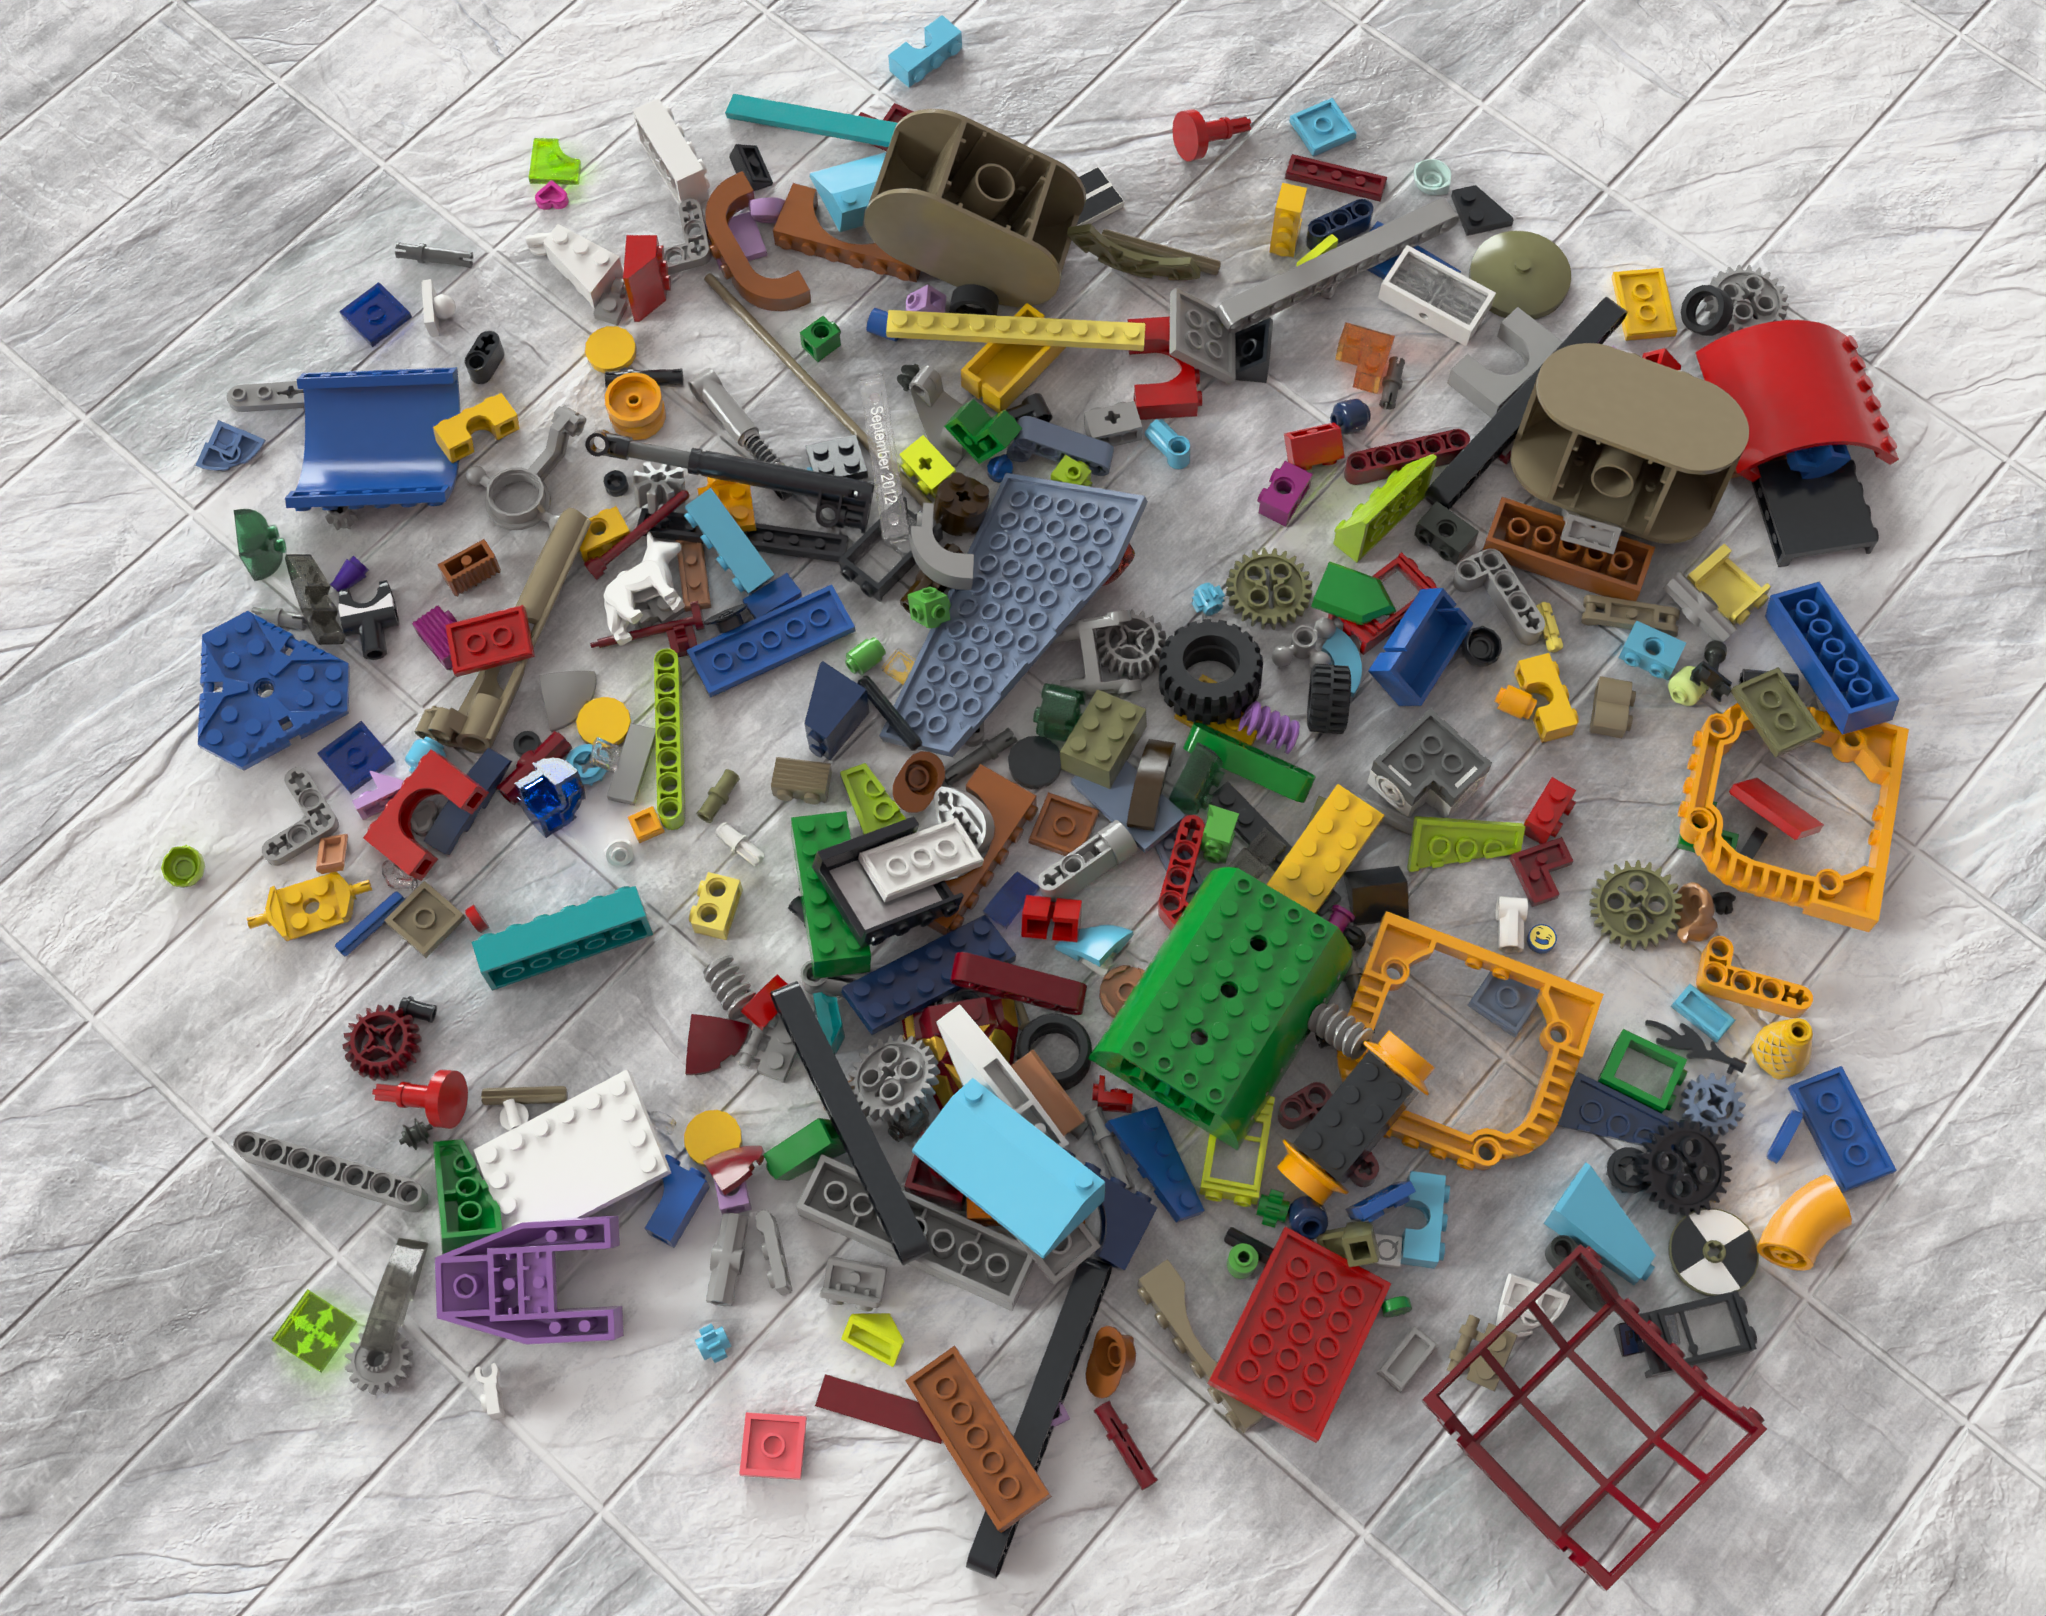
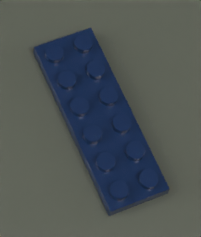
M983 915L843 986L841 993L870 1034L874 1035L964 988L950 982L956 953H971L1010 964L1016 960V954L989 918Z

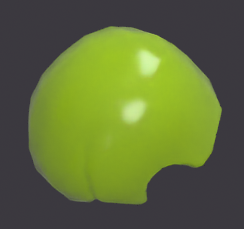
M189 845L172 847L163 858L161 870L164 879L173 886L189 887L195 885L203 877L205 862L199 851Z

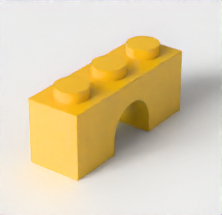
M1282 183L1275 208L1269 253L1294 258L1301 230V216L1307 188Z
M502 393L488 397L482 403L472 408H466L460 414L450 419L442 420L433 427L436 442L451 463L474 453L471 434L478 430L489 431L496 440H499L520 429L518 415Z
M1549 653L1519 660L1514 674L1520 689L1530 694H1540L1549 703L1546 706L1537 708L1533 717V722L1541 742L1544 743L1573 735L1579 723L1577 711L1570 706L1568 701L1569 692L1566 685H1562L1560 681V671L1556 661H1552Z

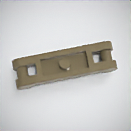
M1586 595L1584 597L1583 606L1585 607V612L1582 613L1581 619L1584 625L1593 626L1597 624L1632 630L1637 620L1672 637L1678 636L1676 621L1679 620L1680 610L1677 608L1598 595ZM1602 608L1604 613L1596 612V609ZM1659 617L1666 620L1665 623L1659 622Z

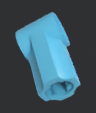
M1156 419L1150 423L1145 431V436L1167 457L1169 466L1174 469L1187 467L1190 462L1189 440L1184 436L1178 435L1163 419Z

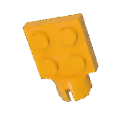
M707 477V486L697 488L698 496L711 488L743 532L756 531L750 485Z

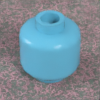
M425 737L424 740H415L405 757V762L411 767L409 772L411 774L414 772L420 759L430 749L446 758V753L443 751L445 747L429 737Z

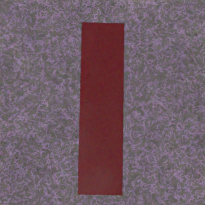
M825 1374L815 1404L816 1407L932 1442L942 1443V1439L919 1402Z

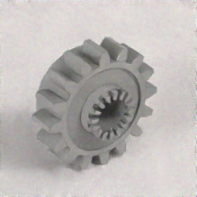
M383 1326L380 1333H378L375 1328L371 1327L369 1336L366 1337L364 1334L359 1333L358 1336L361 1341L358 1344L355 1342L349 1344L354 1351L353 1353L345 1354V1357L351 1361V1364L345 1366V1370L353 1373L349 1380L352 1383L359 1382L357 1388L361 1391L366 1390L368 1387V1391L372 1395H376L378 1389L384 1394H388L389 1387L394 1386L398 1389L400 1387L399 1381L402 1378H408L406 1370L413 1367V1364L408 1361V1357L413 1355V1351L405 1349L409 1342L405 1338L399 1339L401 1334L398 1331L394 1330L390 1334L389 1329ZM384 1354V1363L379 1365V1367H374L376 1357Z

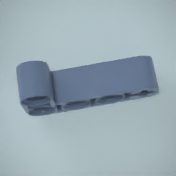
M1023 416L1017 421L1022 430L1008 445L1006 455L1010 460L1026 462L1032 454L1060 463L1063 457L1067 455L1075 461L1084 462L1093 475L1105 476L1109 474L1114 453V447L1111 444L1031 416Z

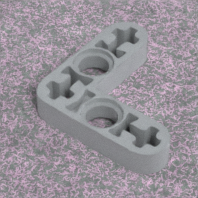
M685 199L679 205V215L685 243L664 248V260H667L668 275L703 266L712 258L704 213L699 201L696 199ZM693 208V215L695 219L690 218L688 214L689 209ZM693 228L702 229L701 233L697 236L689 235ZM700 244V247L702 249V255L697 256L698 251L696 245ZM674 255L682 256L678 263L672 264L669 262L670 258Z
M301 767L290 769L286 773L284 781L306 817L268 839L262 846L264 858L274 866L286 863L318 844L321 838L333 835L339 826L337 817L313 779ZM300 777L307 789L301 791L294 779ZM317 796L319 798L317 805L312 808L305 807V801L308 797ZM322 812L329 825L324 827L317 814ZM297 832H307L308 835L304 842L295 843L293 841ZM287 840L292 848L289 849L284 841ZM275 847L279 849L280 854L278 856L273 854L272 849Z

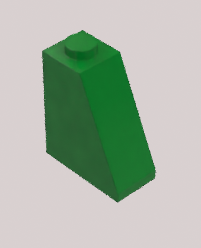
M817 1118L763 1155L767 1161V1171L775 1180L790 1181L814 1169L821 1155L834 1159L846 1153L831 1120Z

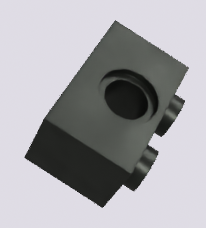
M1436 501L1417 522L1414 536L1423 545L1430 546L1437 551L1441 558L1457 565L1475 545L1479 531ZM1441 533H1445L1449 535V537H1444L1441 535Z

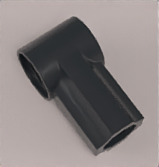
M1040 393L1031 394L1020 405L1006 410L1015 418L1016 422L1023 416L1035 417L1046 422H1050L1053 418Z

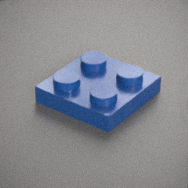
M1411 1181L1395 1182L1345 1210L1351 1220L1360 1219L1362 1222L1366 1220L1371 1222L1385 1214L1383 1209L1393 1206L1397 1208L1409 1202V1195L1416 1192Z

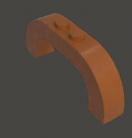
M743 171L725 179L710 195L705 211L708 237L711 243L709 248L715 260L720 259L722 263L720 268L725 279L732 281L738 293L746 301L761 309L789 311L811 303L810 289L799 270L781 278H766L752 269L728 225L731 218L737 212L749 207V201L755 199L754 190Z

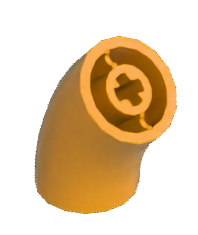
M1824 1174L1810 1181L1789 1197L1779 1207L1765 1227L1757 1245L1758 1253L1769 1262L1784 1268L1800 1271L1810 1270L1827 1241L1838 1232L1852 1225L1849 1207L1836 1183L1828 1175Z

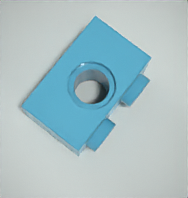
M1636 620L1618 658L1624 660L1630 666L1648 671L1654 677L1669 680L1686 642ZM1646 650H1651L1656 655H1651Z

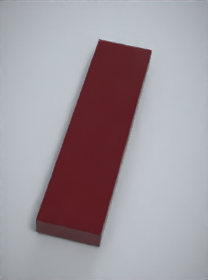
M1294 154L1291 155L1285 174V179L1379 202H1381L1387 182L1386 176Z

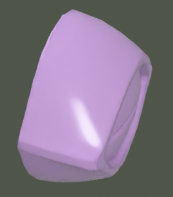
M773 197L750 200L748 203L750 214L757 222L776 223L785 200Z

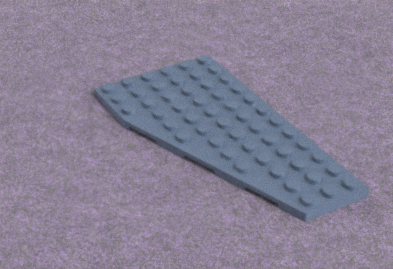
M1011 473L1005 474L967 553L974 554L971 590L950 588L947 595L951 604L949 609L951 620L941 623L939 627L930 629L894 704L896 710L922 740V746L918 747V750L953 757L1119 567L1148 503L1145 496ZM886 721L879 735L882 741L908 747Z

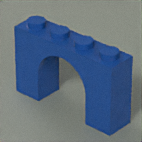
M666 1154L665 1158L671 1174L662 1178L664 1183L663 1196L645 1226V1230L650 1236L675 1248L710 1186L705 1180L706 1175L692 1167L688 1171L680 1166L681 1162Z

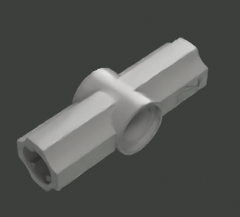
M1681 572L1663 587L1666 593L1682 608L1683 614L1694 625L1700 626L1714 641L1724 642L1737 630L1735 625L1718 610L1719 607L1716 602L1704 591L1700 592Z
M723 1213L717 1245L714 1244L710 1259V1271L712 1272L706 1295L707 1303L724 1307L732 1306L737 1277L741 1274L744 1264L745 1249H743L748 1227V1217L735 1213Z

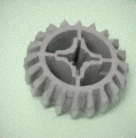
M1133 609L1130 610L1132 621L1123 622L1121 626L1099 629L1097 631L1098 639L1096 640L1098 656L1102 658V667L1109 666L1108 671L1110 674L1117 670L1119 678L1124 674H1128L1130 681L1133 679L1134 674H1137L1142 679L1144 671L1151 675L1154 672V667L1159 668L1161 649L1165 647L1166 632L1161 631L1162 625L1160 622L1154 623L1153 615L1145 618L1144 611L1140 612L1139 615H1135ZM1115 635H1118L1119 642L1112 649L1110 641ZM1151 640L1153 648L1148 654H1145L1144 646H1146V642Z

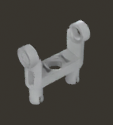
M1130 610L1109 612L1102 616L1078 619L1076 624L1068 625L1061 632L1064 635H1059L1054 640L1055 644L1074 640L1081 642L1085 667L1084 677L1060 680V687L1072 686L1071 689L1061 690L1062 697L1085 693L1087 696L1092 697L1097 689L1108 694H1122L1142 690L1141 679L1129 681L1126 678L1102 682L1095 630L1121 626L1123 622L1132 621Z

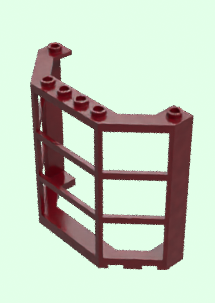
M1580 1244L1440 1381L1421 1402L1438 1418L1437 1421L1450 1436L1454 1432L1459 1436L1456 1439L1457 1445L1558 1550L1561 1549L1563 1552L1566 1550L1570 1551L1572 1554L1568 1557L1569 1560L1583 1573L1586 1572L1603 1591H1607L1767 1428L1762 1424L1765 1421L1764 1418L1754 1408L1750 1407L1747 1409L1744 1405L1737 1407L1706 1382L1709 1378L1696 1365L1691 1367L1683 1359L1686 1355L1674 1343L1669 1345L1660 1337L1663 1334L1660 1328L1651 1320L1646 1323L1638 1315L1640 1309L1629 1298L1623 1300L1601 1272L1603 1266L1599 1262L1602 1259L1597 1252L1590 1246L1584 1248ZM1576 1262L1605 1300L1606 1304L1566 1342L1535 1301ZM1529 1309L1560 1350L1520 1389L1487 1348ZM1613 1311L1694 1391L1655 1432L1574 1351ZM1481 1356L1513 1396L1472 1436L1440 1395ZM1566 1357L1647 1438L1608 1479L1527 1398ZM1702 1399L1747 1432L1708 1474L1663 1439ZM1519 1404L1600 1485L1560 1527L1480 1445ZM1655 1446L1699 1481L1659 1523L1615 1487ZM1607 1494L1611 1495L1651 1530L1610 1572L1568 1535Z

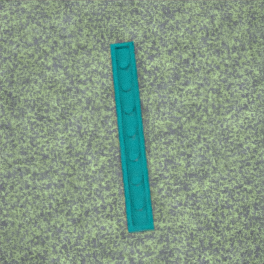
M739 94L732 95L725 111L726 117L729 119L884 147L889 146L894 129L898 124L896 122Z

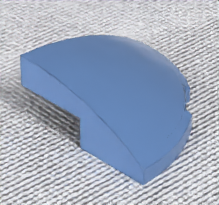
M218 420L208 443L205 442L195 466L214 471L229 470L230 467L241 463L245 464L260 451L266 440Z

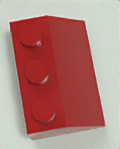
M626 235L623 280L634 322H640L666 301L667 291L671 290V276L668 275L667 260H664V246L659 245L657 235Z

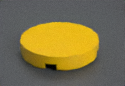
M606 326L597 329L589 336L585 344V354L588 362L595 370L604 374L605 371H620L624 367L628 368L636 358L637 348L633 336L626 329L618 326Z
M610 697L595 698L586 703L579 711L576 721L578 733L586 744L598 746L603 750L623 743L626 739L630 723H632L630 713L625 705L617 699Z
M708 1110L696 1115L689 1122L684 1133V1146L690 1158L705 1167L703 1161L721 1152L741 1147L742 1145L741 1129L736 1119L728 1113L719 1110Z

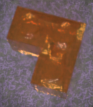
M1345 322L1335 360L1358 366L1353 388L1378 394L1391 355L1395 336Z

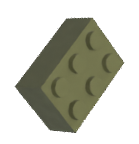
M1097 689L1060 750L1061 769L1111 789L1122 767L1147 727L1146 709Z

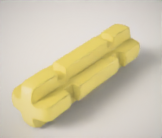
M1541 602L1536 607L1545 620V627L1542 632L1543 637L1547 639L1545 643L1548 651L1555 653L1563 649V643L1561 638H1558L1560 633L1554 615L1551 616L1553 613L1551 604Z

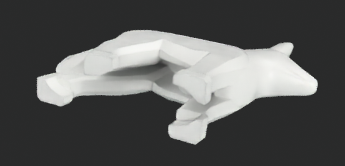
M648 532L647 549L642 563L628 571L620 572L617 578L606 586L603 596L605 598L607 623L616 642L620 646L632 640L630 633L626 630L629 623L634 625L643 616L639 609L634 610L636 603L661 596L674 613L685 607L684 602L673 588L672 574L668 566L671 559L681 551L682 546L680 543L655 541L652 534Z

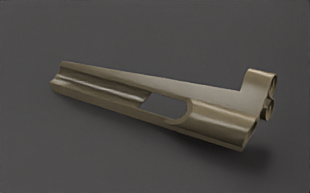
M569 507L559 516L516 606H525L528 623L534 624L531 631L533 649L591 524L589 518L575 508ZM529 659L517 661L505 690L499 686L497 676L502 666L480 671L458 711L452 707L447 709L432 706L431 709H425L414 731L415 734L422 739L429 737L444 746L461 747L472 753L483 754L487 748H492L520 687L525 666Z

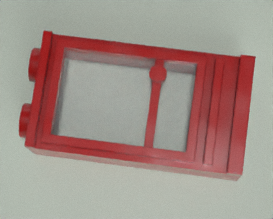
M1402 552L1372 576L1381 580L1396 612L1372 619L1371 622L1364 625L1338 617L1344 623L1343 632L1349 637L1355 634L1362 641L1360 648L1362 655L1366 654L1394 632L1421 589L1437 588L1433 579L1425 576L1418 569L1416 562L1411 558H1407ZM1328 614V618L1332 621L1337 618V616Z

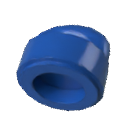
M1006 454L996 456L988 462L987 472L989 478L994 482L1001 483L1006 473L1013 474V464Z

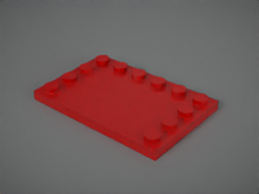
M1285 1226L1207 1384L1317 1443L1392 1283L1360 1266L1349 1267L1347 1259Z

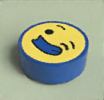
M1545 924L1535 925L1527 936L1529 948L1539 954L1550 952L1557 941L1555 931Z

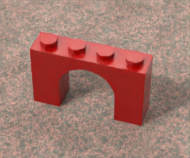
M1170 316L1128 319L1127 322L1145 323L1144 351L1129 350V355L1161 353L1173 358L1181 368L1180 373L1170 381L1134 385L1133 400L1140 420L1196 417L1198 406H1202V391H1197L1196 384H1200L1199 369H1195L1193 366L1169 355Z
M430 749L420 759L417 768L411 776L403 781L401 789L394 798L386 803L384 811L378 819L370 824L368 832L363 838L409 876L422 881L438 858L420 845L412 834L411 818L417 805L427 797L444 795L459 808L473 814L489 792L445 757Z

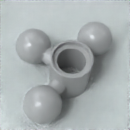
M1321 618L1316 622L1314 629L1310 626L1296 628L1293 633L1291 646L1276 647L1272 652V661L1279 667H1286L1291 664L1294 655L1299 659L1310 657L1309 663L1311 668L1315 664L1331 665L1330 656L1325 652H1318L1315 646L1318 638L1328 639L1334 635L1336 631L1335 623L1329 618ZM1305 640L1309 642V644L1303 645L1300 644L1298 641Z

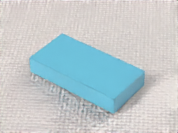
M1691 984L1687 986L1671 1005L1674 1010L1716 1043L1736 1021Z

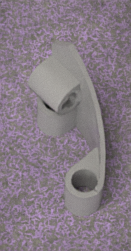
M922 366L909 384L914 404L929 442L953 467H957L967 451L944 425L963 405L943 390L941 376L935 369L929 366Z

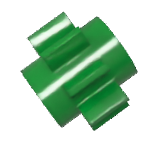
M1271 1189L1269 1196L1261 1194L1256 1215L1263 1217V1225L1275 1228L1277 1221L1285 1223L1290 1201L1283 1200L1284 1192Z

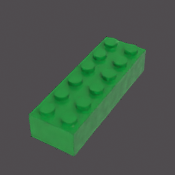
M847 812L791 817V838L814 979L870 972V945L863 948L859 946L812 868L817 851L851 839Z

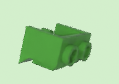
M1209 804L1201 844V851H1204L1203 858L1206 861L1226 864L1235 837V832L1233 831L1239 813Z

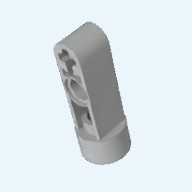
M1114 820L1097 832L1094 837L1039 875L1038 885L1042 896L1051 897V902H1056L1057 898L1069 899L1111 868L1121 864L1138 852V847L1133 837L1121 822Z

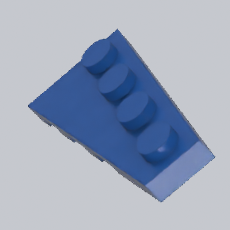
M1157 1106L1107 1121L1105 1124L1107 1130L1110 1133L1114 1132L1121 1142L1119 1144L1126 1155L1130 1154L1139 1166L1137 1168L1143 1179L1147 1178L1153 1185L1155 1195L1176 1223L1199 1216L1205 1211Z

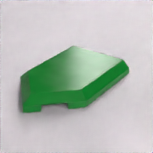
M1333 562L1328 563L1311 604L1312 608L1359 625H1364L1371 622L1372 619L1396 612L1380 579Z

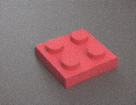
M746 1412L739 1475L801 1480L807 1417Z

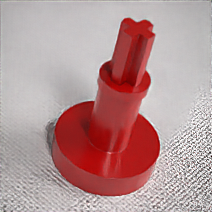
M1195 109L1180 111L1176 114L1173 121L1174 145L1183 160H1199L1206 155L1209 142L1221 139L1227 140L1233 134L1248 132L1251 130L1250 124L1252 122L1247 117L1231 120L1228 117H1221L1218 120L1205 122L1200 112Z
M442 1069L432 1076L428 1085L411 1084L410 1082H401L399 1085L376 1084V1089H373L372 1095H375V1101L393 1102L400 1108H424L426 1117L433 1127L452 1129L460 1123L464 1116L468 1101V1087L466 1079L461 1072Z

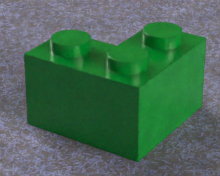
M975 399L961 406L944 425L978 464L1004 450L1022 430V427L1016 422L1015 418L1005 409L991 418L984 407L977 403Z

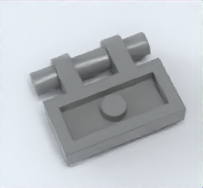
M778 1020L775 1029L767 1025L761 1030L753 1023L751 1028L752 1035L748 1044H744L741 1050L742 1057L739 1065L749 1069L752 1060L760 1062L757 1068L758 1074L785 1083L797 1051L782 1020ZM762 1037L770 1039L765 1052L758 1050Z

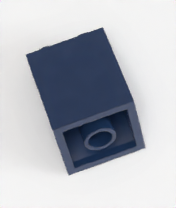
M824 661L819 664L804 725L810 751L820 758L824 756L831 761L870 711L866 689Z

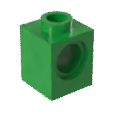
M821 316L799 332L802 347L817 362L841 346V331L838 325L833 321L829 322L824 316Z

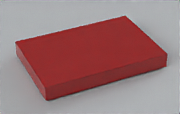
M524 605L445 625L453 673L456 677L535 657Z
M1757 777L1735 783L1729 790L1732 796L1794 840L1819 833L1824 826L1819 820Z

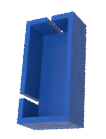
M1444 588L1421 589L1384 645L1383 649L1385 652L1379 653L1368 670L1399 706H1422L1473 625V622L1461 608H1455L1457 604Z

